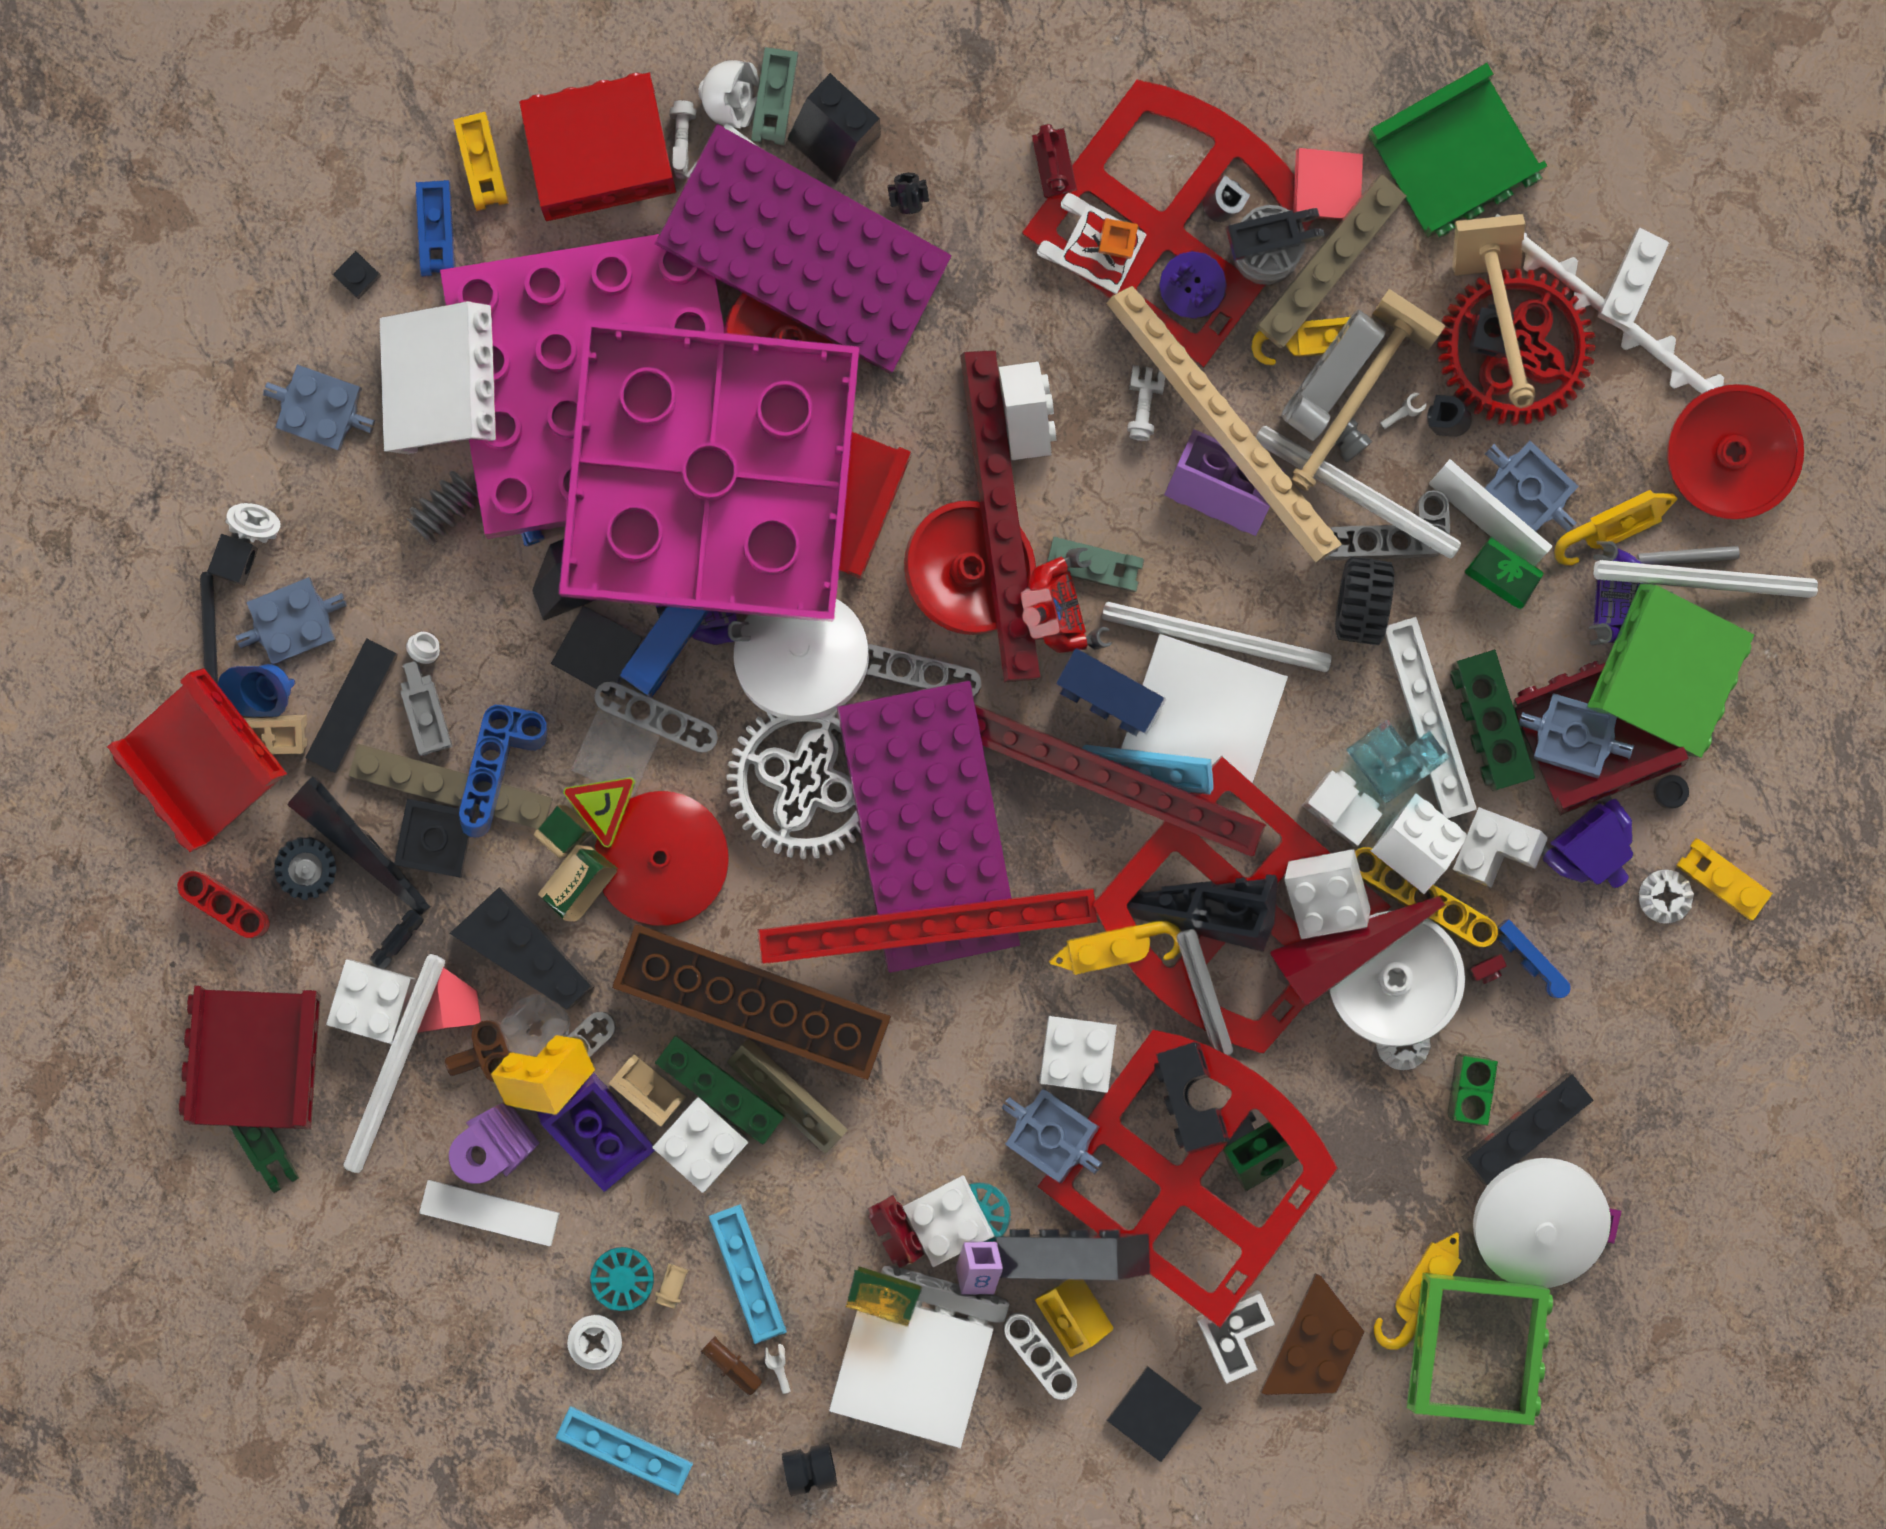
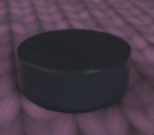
M1667 775L1660 778L1655 784L1654 797L1657 803L1664 808H1678L1687 801L1689 787L1682 777Z

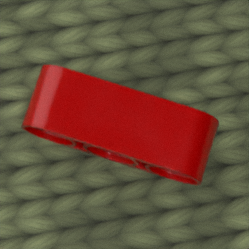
M189 871L179 878L177 890L183 899L240 936L259 938L268 932L270 920L263 910L209 875L202 872ZM195 877H198L203 883L202 892L197 896L191 895L188 890L189 882ZM226 895L231 901V908L226 914H220L216 908V903L221 896ZM253 913L259 918L260 925L255 932L250 933L246 930L244 921L248 915Z

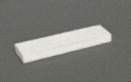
M1450 459L1429 482L1430 486L1436 491L1443 493L1449 502L1489 536L1535 566L1552 548L1551 544Z
M432 1180L427 1181L419 1212L420 1214L546 1246H552L560 1213Z

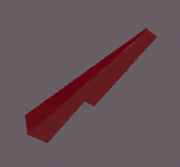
M1437 896L1370 918L1366 928L1311 937L1274 949L1270 954L1305 1005L1309 1006L1446 905Z

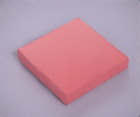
M1298 148L1295 157L1293 213L1318 208V219L1341 221L1361 197L1363 154Z

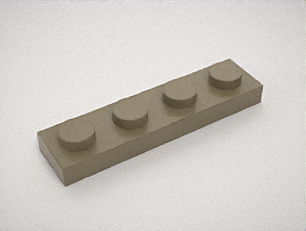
M749 1038L727 1061L737 1073L825 1154L848 1131L847 1128Z

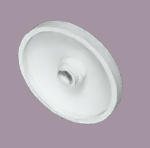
M836 599L833 622L750 614L745 619V621L749 622V625L742 627L741 635L751 636L750 641H735L734 666L740 685L746 695L765 712L788 720L820 718L836 711L837 706L845 705L860 688L869 663L866 634L854 612L838 599Z
M1385 911L1369 916V919L1391 911ZM1427 919L1329 991L1337 1013L1352 1031L1362 1038L1379 1045L1403 1047L1430 1039L1451 1021L1463 997L1465 972L1460 952L1452 938L1438 924Z
M1552 1158L1523 1161L1497 1175L1481 1194L1473 1219L1474 1237L1478 1249L1486 1264L1498 1276L1511 1283L1538 1285L1546 1288L1568 1283L1585 1273L1602 1254L1608 1241L1611 1225L1608 1203L1596 1181L1582 1168L1567 1161Z

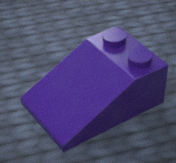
M594 1072L557 1115L536 1111L541 1125L604 1192L655 1151L652 1148L654 1146L653 1143Z

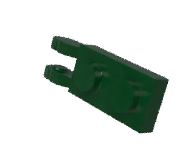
M229 1126L256 1172L261 1173L273 1193L281 1190L279 1181L267 1167L278 1160L284 1174L291 1182L299 1179L293 1165L286 1157V1150L272 1128Z

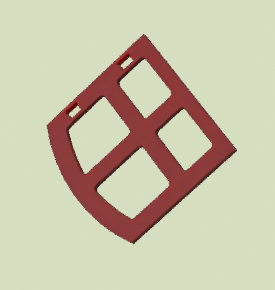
M1136 80L1072 165L1077 190L1068 193L1079 198L1084 193H1091L1130 223L1138 224V229L1147 234L1118 293L1131 286L1137 291L1139 284L1164 252H1171L1175 256L1191 251L1207 254L1218 262L1224 271L1227 283L1225 298L1198 333H1191L1144 298L1148 306L1164 322L1166 328L1178 343L1185 348L1191 359L1204 368L1266 284H1256L1244 278L1236 267L1188 233L1184 228V224L1202 202L1211 184L1220 178L1234 159H1241L1270 191L1278 205L1289 211L1293 210L1295 175L1262 139L1219 108L1173 88ZM1144 113H1151L1176 121L1214 140L1212 149L1164 211L1154 208L1104 170L1106 162ZM1067 193L1048 197L1022 234L1038 246L1043 241H1048L1064 251L1068 241L1057 233V228L1069 213V211L1061 207V202ZM1314 220L1302 222L1304 231H1307ZM1080 276L1109 299L1115 295V293ZM1222 313L1230 319L1217 335L1210 326L1217 316Z
M1222 756L1212 765L1214 785L1210 794L1189 792L1215 803L1224 792L1230 791L1280 835V843L1250 877H1245L1247 881L1266 879V875L1271 874L1276 875L1278 883L1286 874L1288 861L1331 854ZM1164 821L1092 904L1105 932L1137 926L1127 909V904L1172 852L1181 854L1214 884L1233 883L1235 878H1243L1244 876L1197 834ZM1364 883L1371 908L1369 916L1388 911L1391 906ZM1276 905L1275 924L1271 935L1283 946L1305 940L1301 939L1297 923ZM1199 935L1198 940L1206 965L1226 942ZM1149 946V951L1145 958L1140 961L1127 963L1135 975L1162 1002L1186 1020L1206 1031L1182 956L1173 966L1166 967ZM1289 983L1257 1020L1249 1019L1221 1006L1220 1009L1231 1043L1264 1054L1305 1007V1003ZM1285 999L1293 1006L1278 1022L1272 1013Z
M1152 1030L1109 1088L1108 1093L1106 1092L1087 1118L1100 1127L1090 1141L1087 1153L1093 1156L1101 1145H1107L1160 1186V1193L1134 1229L1127 1230L1075 1190L1073 1183L1084 1168L1081 1164L1071 1169L1063 1183L1057 1182L1046 1174L1037 1187L1098 1234L1099 1230L1119 1229L1120 1234L1149 1233L1150 1274L1221 1328L1338 1170V1167L1317 1132L1284 1094L1264 1077L1237 1059L1211 1046L1200 1043L1210 1074L1208 1078L1228 1087L1232 1092L1230 1099L1221 1109L1229 1139L1233 1137L1250 1112L1257 1109L1276 1128L1303 1166V1172L1264 1225L1261 1227L1253 1225L1207 1190L1201 1183L1202 1177L1227 1143L1192 1154L1189 1153L1180 1165H1175L1122 1125L1121 1117L1155 1072L1154 1064L1158 1063L1156 1054L1197 1042L1180 1035ZM1301 1185L1305 1189L1310 1190L1300 1206L1296 1208L1289 1200ZM1182 1206L1191 1209L1241 1248V1256L1214 1292L1206 1291L1158 1254L1153 1248L1154 1242ZM1238 1270L1243 1275H1246L1247 1278L1234 1294L1226 1285Z

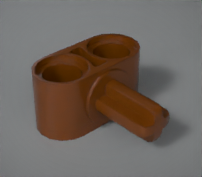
M485 1020L477 1023L472 1030L473 1048L445 1058V1066L450 1076L480 1067L485 1077L494 1082L491 1076L493 1060L498 1057L504 1059L512 1050L503 1026L497 1021ZM487 1025L492 1026L497 1032L496 1041L491 1045L483 1043L480 1038L481 1030Z

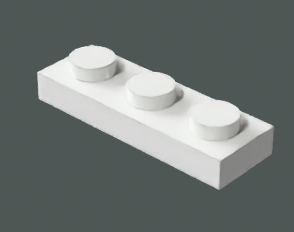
M1642 228L1635 232L1600 309L1598 318L1626 332L1631 329L1669 242Z

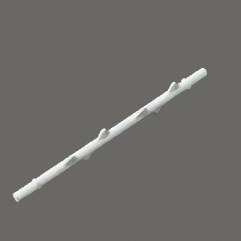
M1524 233L1522 251L1526 255L1523 269L1528 272L1529 270L1544 267L1574 291L1573 297L1577 296L1579 298V301L1573 306L1575 310L1591 305L1600 312L1605 299L1576 277L1578 260L1572 257L1558 262L1526 237L1527 234ZM1633 323L1630 330L1623 332L1621 347L1624 350L1641 345L1672 370L1670 386L1673 389L1689 383L1702 394L1710 389L1723 386L1724 377L1719 374L1705 380L1675 356L1676 338L1672 335L1657 341L1635 323Z

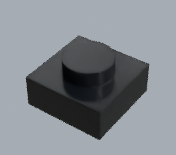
M355 251L333 273V276L359 300L381 277V274Z

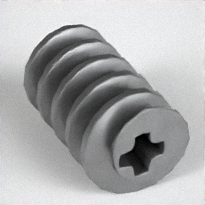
M454 471L449 472L453 483L450 484L441 480L440 485L443 492L440 493L431 489L430 494L433 501L430 502L421 498L420 503L423 510L420 511L411 507L410 512L413 519L407 518L432 545L436 543L433 532L442 536L446 534L443 523L452 527L456 525L453 514L462 518L466 516L463 505L472 509L476 507L472 497L478 496Z

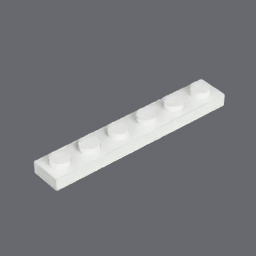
M1414 617L1388 625L1385 637L1440 812L1448 819L1477 810L1417 618Z

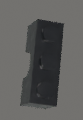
M1192 1042L1156 1054L1158 1063H1155L1154 1067L1159 1082H1165L1168 1095L1164 1096V1101L1169 1115L1175 1114L1178 1128L1174 1129V1134L1179 1148L1185 1147L1186 1153L1192 1154L1230 1142L1221 1110L1214 1107L1204 1111H1197L1189 1100V1091L1192 1085L1200 1079L1210 1077L1201 1044Z

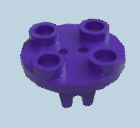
M1191 251L1179 254L1168 262L1162 271L1159 286L1162 299L1171 311L1181 317L1197 319L1207 316L1218 308L1224 299L1227 283L1224 271L1215 259L1205 253ZM1196 277L1201 279L1200 283H1195ZM1187 287L1191 288L1190 293L1185 292Z

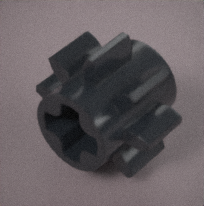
M915 173L899 174L894 178V184L887 186L890 207L898 206V211L902 214L917 213L923 208L922 202H929L927 182L925 179L919 181V176Z

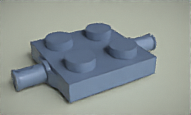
M297 365L293 378L286 389L267 382L265 388L277 391V393L264 389L263 396L281 401V412L275 426L277 429L340 451L345 436L352 427L371 433L373 428L363 425L361 422L372 426L375 425L374 419L372 420L357 414V402L362 387Z
M1531 441L1518 453L1509 458L1495 444L1485 453L1499 467L1495 477L1485 489L1535 532L1544 523L1552 519L1566 532L1577 523L1563 508L1567 498L1579 486Z
M308 577L248 601L246 603L253 617L254 629L236 635L237 641L250 637V639L242 641L238 645L242 649L259 641L266 649L273 665L336 640L330 626L329 613L347 607L346 601L333 605V603L345 598L340 593L337 596L323 600L317 594L311 577Z
M1554 693L1549 708L1542 718L1522 712L1519 726L1538 731V744L1533 759L1598 779L1603 763L1610 753L1630 759L1634 745L1614 740V726L1617 717L1607 713L1596 712L1587 707L1588 703Z
M1044 1088L1034 1102L1026 1108L1015 1102L1011 1097L1005 1101L1010 1106L1003 1104L1002 1110H1005L1017 1119L1015 1130L1005 1143L1009 1148L1059 1183H1063L1071 1169L1078 1164L1087 1168L1094 1175L1099 1171L1096 1167L1101 1168L1103 1163L1087 1153L1090 1141L1100 1128L1095 1123Z

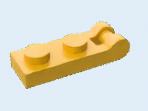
M486 112L453 119L476 211L484 210L486 205L498 203L499 206L508 204L509 200ZM492 181L494 190L482 193L480 184Z
M1695 838L1690 845L1691 851L1686 858L1681 857L1676 866L1744 917L1753 921L1773 893L1712 850L1706 843ZM1702 857L1709 861L1704 871H1701L1696 866Z

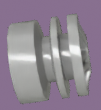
M1264 205L1250 211L1243 217L1241 222L1289 210L1282 206ZM1302 222L1296 223L1299 233L1305 232ZM1301 243L1299 246L1237 260L1234 261V264L1244 278L1256 284L1271 285L1285 280L1294 272L1305 251L1306 243Z

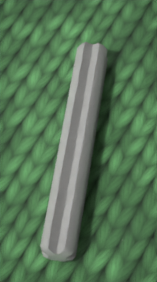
M1194 929L1181 931L1177 934L1176 938L1211 1047L1230 1055L1233 1052V1047L1196 931Z

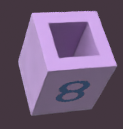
M997 1242L963 1243L956 1265L961 1295L995 1293L1003 1270Z

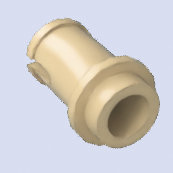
M668 1263L660 1291L655 1292V1295L658 1296L656 1303L675 1309L677 1303H681V1300L678 1298L686 1274L689 1271L688 1269Z

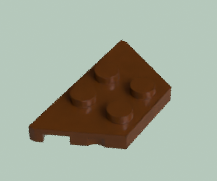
M1317 1273L1314 1274L1260 1391L1265 1395L1337 1393L1365 1332L1325 1280Z

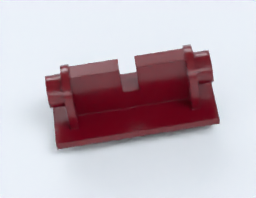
M1051 124L1040 126V132L1032 135L1044 198L1076 191L1077 188L1065 129L1055 130Z
M894 1195L867 1208L870 1212L868 1218L878 1236L880 1237L888 1232L892 1236V1238L882 1243L892 1264L896 1263L900 1269L925 1255L917 1234L912 1231L906 1220V1213L902 1204L896 1201Z

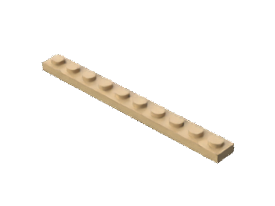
M1133 286L1113 295L1106 303L1312 559L1317 563L1335 552L1342 544L1333 531L1324 523L1312 505L1294 486L1291 479L1272 459L1270 453L1255 438L1248 426L1242 422L1227 400L1221 396L1208 380L1206 374L1195 364L1185 348L1178 343L1166 328L1164 322L1148 306L1143 296Z

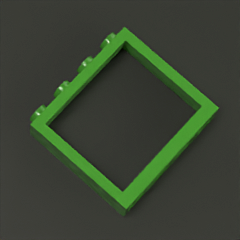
M1422 1273L1407 1408L1414 1414L1534 1425L1535 1416H1538L1541 1410L1538 1387L1539 1383L1543 1382L1545 1376L1542 1354L1543 1349L1547 1348L1549 1342L1546 1320L1547 1315L1551 1314L1553 1308V1297L1550 1295V1290L1544 1286L1511 1283L1508 1281ZM1443 1289L1533 1298L1519 1411L1430 1402Z

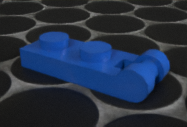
M449 180L415 182L420 271L422 277L432 276L433 273L440 272V270L456 267L451 183ZM431 250H443V259H431Z
M1509 919L1504 920L1497 926L1498 933L1500 934L1497 938L1499 943L1508 952L1512 953L1515 950L1524 959L1520 964L1532 977L1535 978L1539 975L1545 981V989L1550 997L1564 998L1570 993L1571 987L1567 979Z

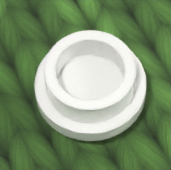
M418 632L409 638L406 650L410 657L417 662L423 664L433 663L440 653L439 641L431 633Z

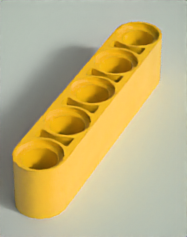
M1362 847L1355 850L1356 858L1359 854L1365 853L1373 861L1370 871H1360L1365 883L1405 907L1416 904L1414 894L1417 888L1401 876L1402 883L1400 887L1396 890L1390 889L1385 883V876L1389 871L1395 870L1372 853V848ZM1432 885L1427 890L1431 898L1439 896L1446 905L1428 919L1470 946L1487 947L1493 944L1498 935V928L1495 922L1435 885ZM1449 905L1455 906L1460 915L1459 920L1453 925L1447 923L1443 917L1444 909ZM1479 922L1488 928V937L1483 942L1477 941L1472 935L1473 927Z

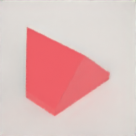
M443 967L417 1033L472 1026L481 1022L477 990Z

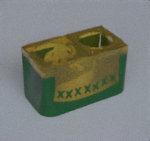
M858 1266V1269L856 1270L855 1267L846 1307L908 1327L922 1287Z

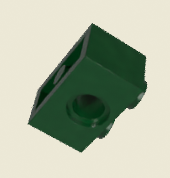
M1269 1121L1223 1149L1229 1167L1245 1191L1250 1190L1298 1161L1288 1143Z

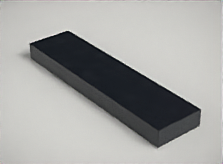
M366 638L305 757L306 759L337 774L398 655L397 653Z

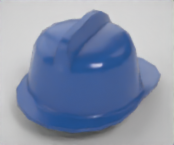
M272 664L228 668L220 675L218 680V686L238 712L242 716L247 717L280 716L286 710L291 688L295 685L294 679L288 678L282 669Z

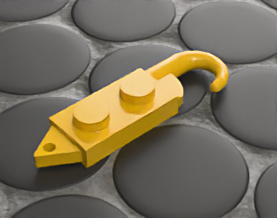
M1350 317L1305 321L1287 342L1286 347L1288 351L1298 357L1323 355ZM1258 331L1252 340L1251 349L1253 355L1259 362L1265 365H1275V359L1268 358L1263 354L1262 344L1268 338Z
M1648 490L1590 518V522L1561 536L1554 549L1555 559L1564 566H1572L1577 564L1580 559L1578 557L1567 558L1565 551L1569 546L1583 539L1591 548H1601L1603 550L1602 545L1597 544V541H1612L1616 544L1662 522V516L1678 498L1673 493H1653L1651 490Z
M1156 921L1066 940L1067 945L1051 958L1049 963L1071 970L1074 975L1140 961L1145 958L1149 951V937L1160 934H1169L1174 940L1173 949L1163 956L1164 960H1170L1180 953L1176 937L1181 930L1169 921ZM1058 957H1061L1062 959L1060 963L1056 962V959Z
M1455 1232L1436 1243L1431 1242L1397 1296L1395 1302L1396 1311L1407 1322L1398 1337L1393 1339L1385 1337L1381 1329L1383 1320L1382 1318H1377L1374 1324V1336L1382 1347L1389 1350H1398L1411 1342L1416 1332L1422 1273L1453 1276L1462 1261L1459 1259V1233ZM1451 1238H1455L1454 1244L1450 1243Z

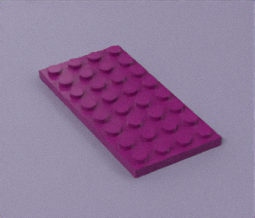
M718 124L715 126L655 242V245L837 345L859 347L860 358L889 374L894 371L952 256Z
M970 681L837 706L876 914L1011 898ZM1017 932L883 949L887 971L891 973L1021 945Z

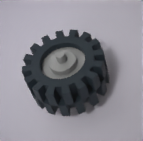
M297 837L293 841L286 842V845L280 848L277 857H275L274 871L276 880L281 889L294 898L299 897L302 900H308L311 897L317 898L319 894L325 893L335 880L336 864L331 850L325 843L315 840L313 837Z

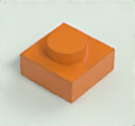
M1105 218L1098 253L1131 259L1138 224Z

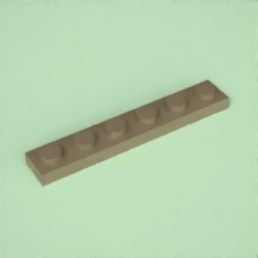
M1383 174L1378 175L1255 327L1277 347L1283 348L1405 199L1406 195Z
M357 744L348 775L457 807L461 806L468 774L361 744ZM482 781L477 783L474 788L476 791L486 792L491 789L492 785L489 782ZM501 784L493 817L538 829L549 815L553 798ZM475 804V805H476V811H475V812H479V813H480V808H479L480 806L477 805V804Z

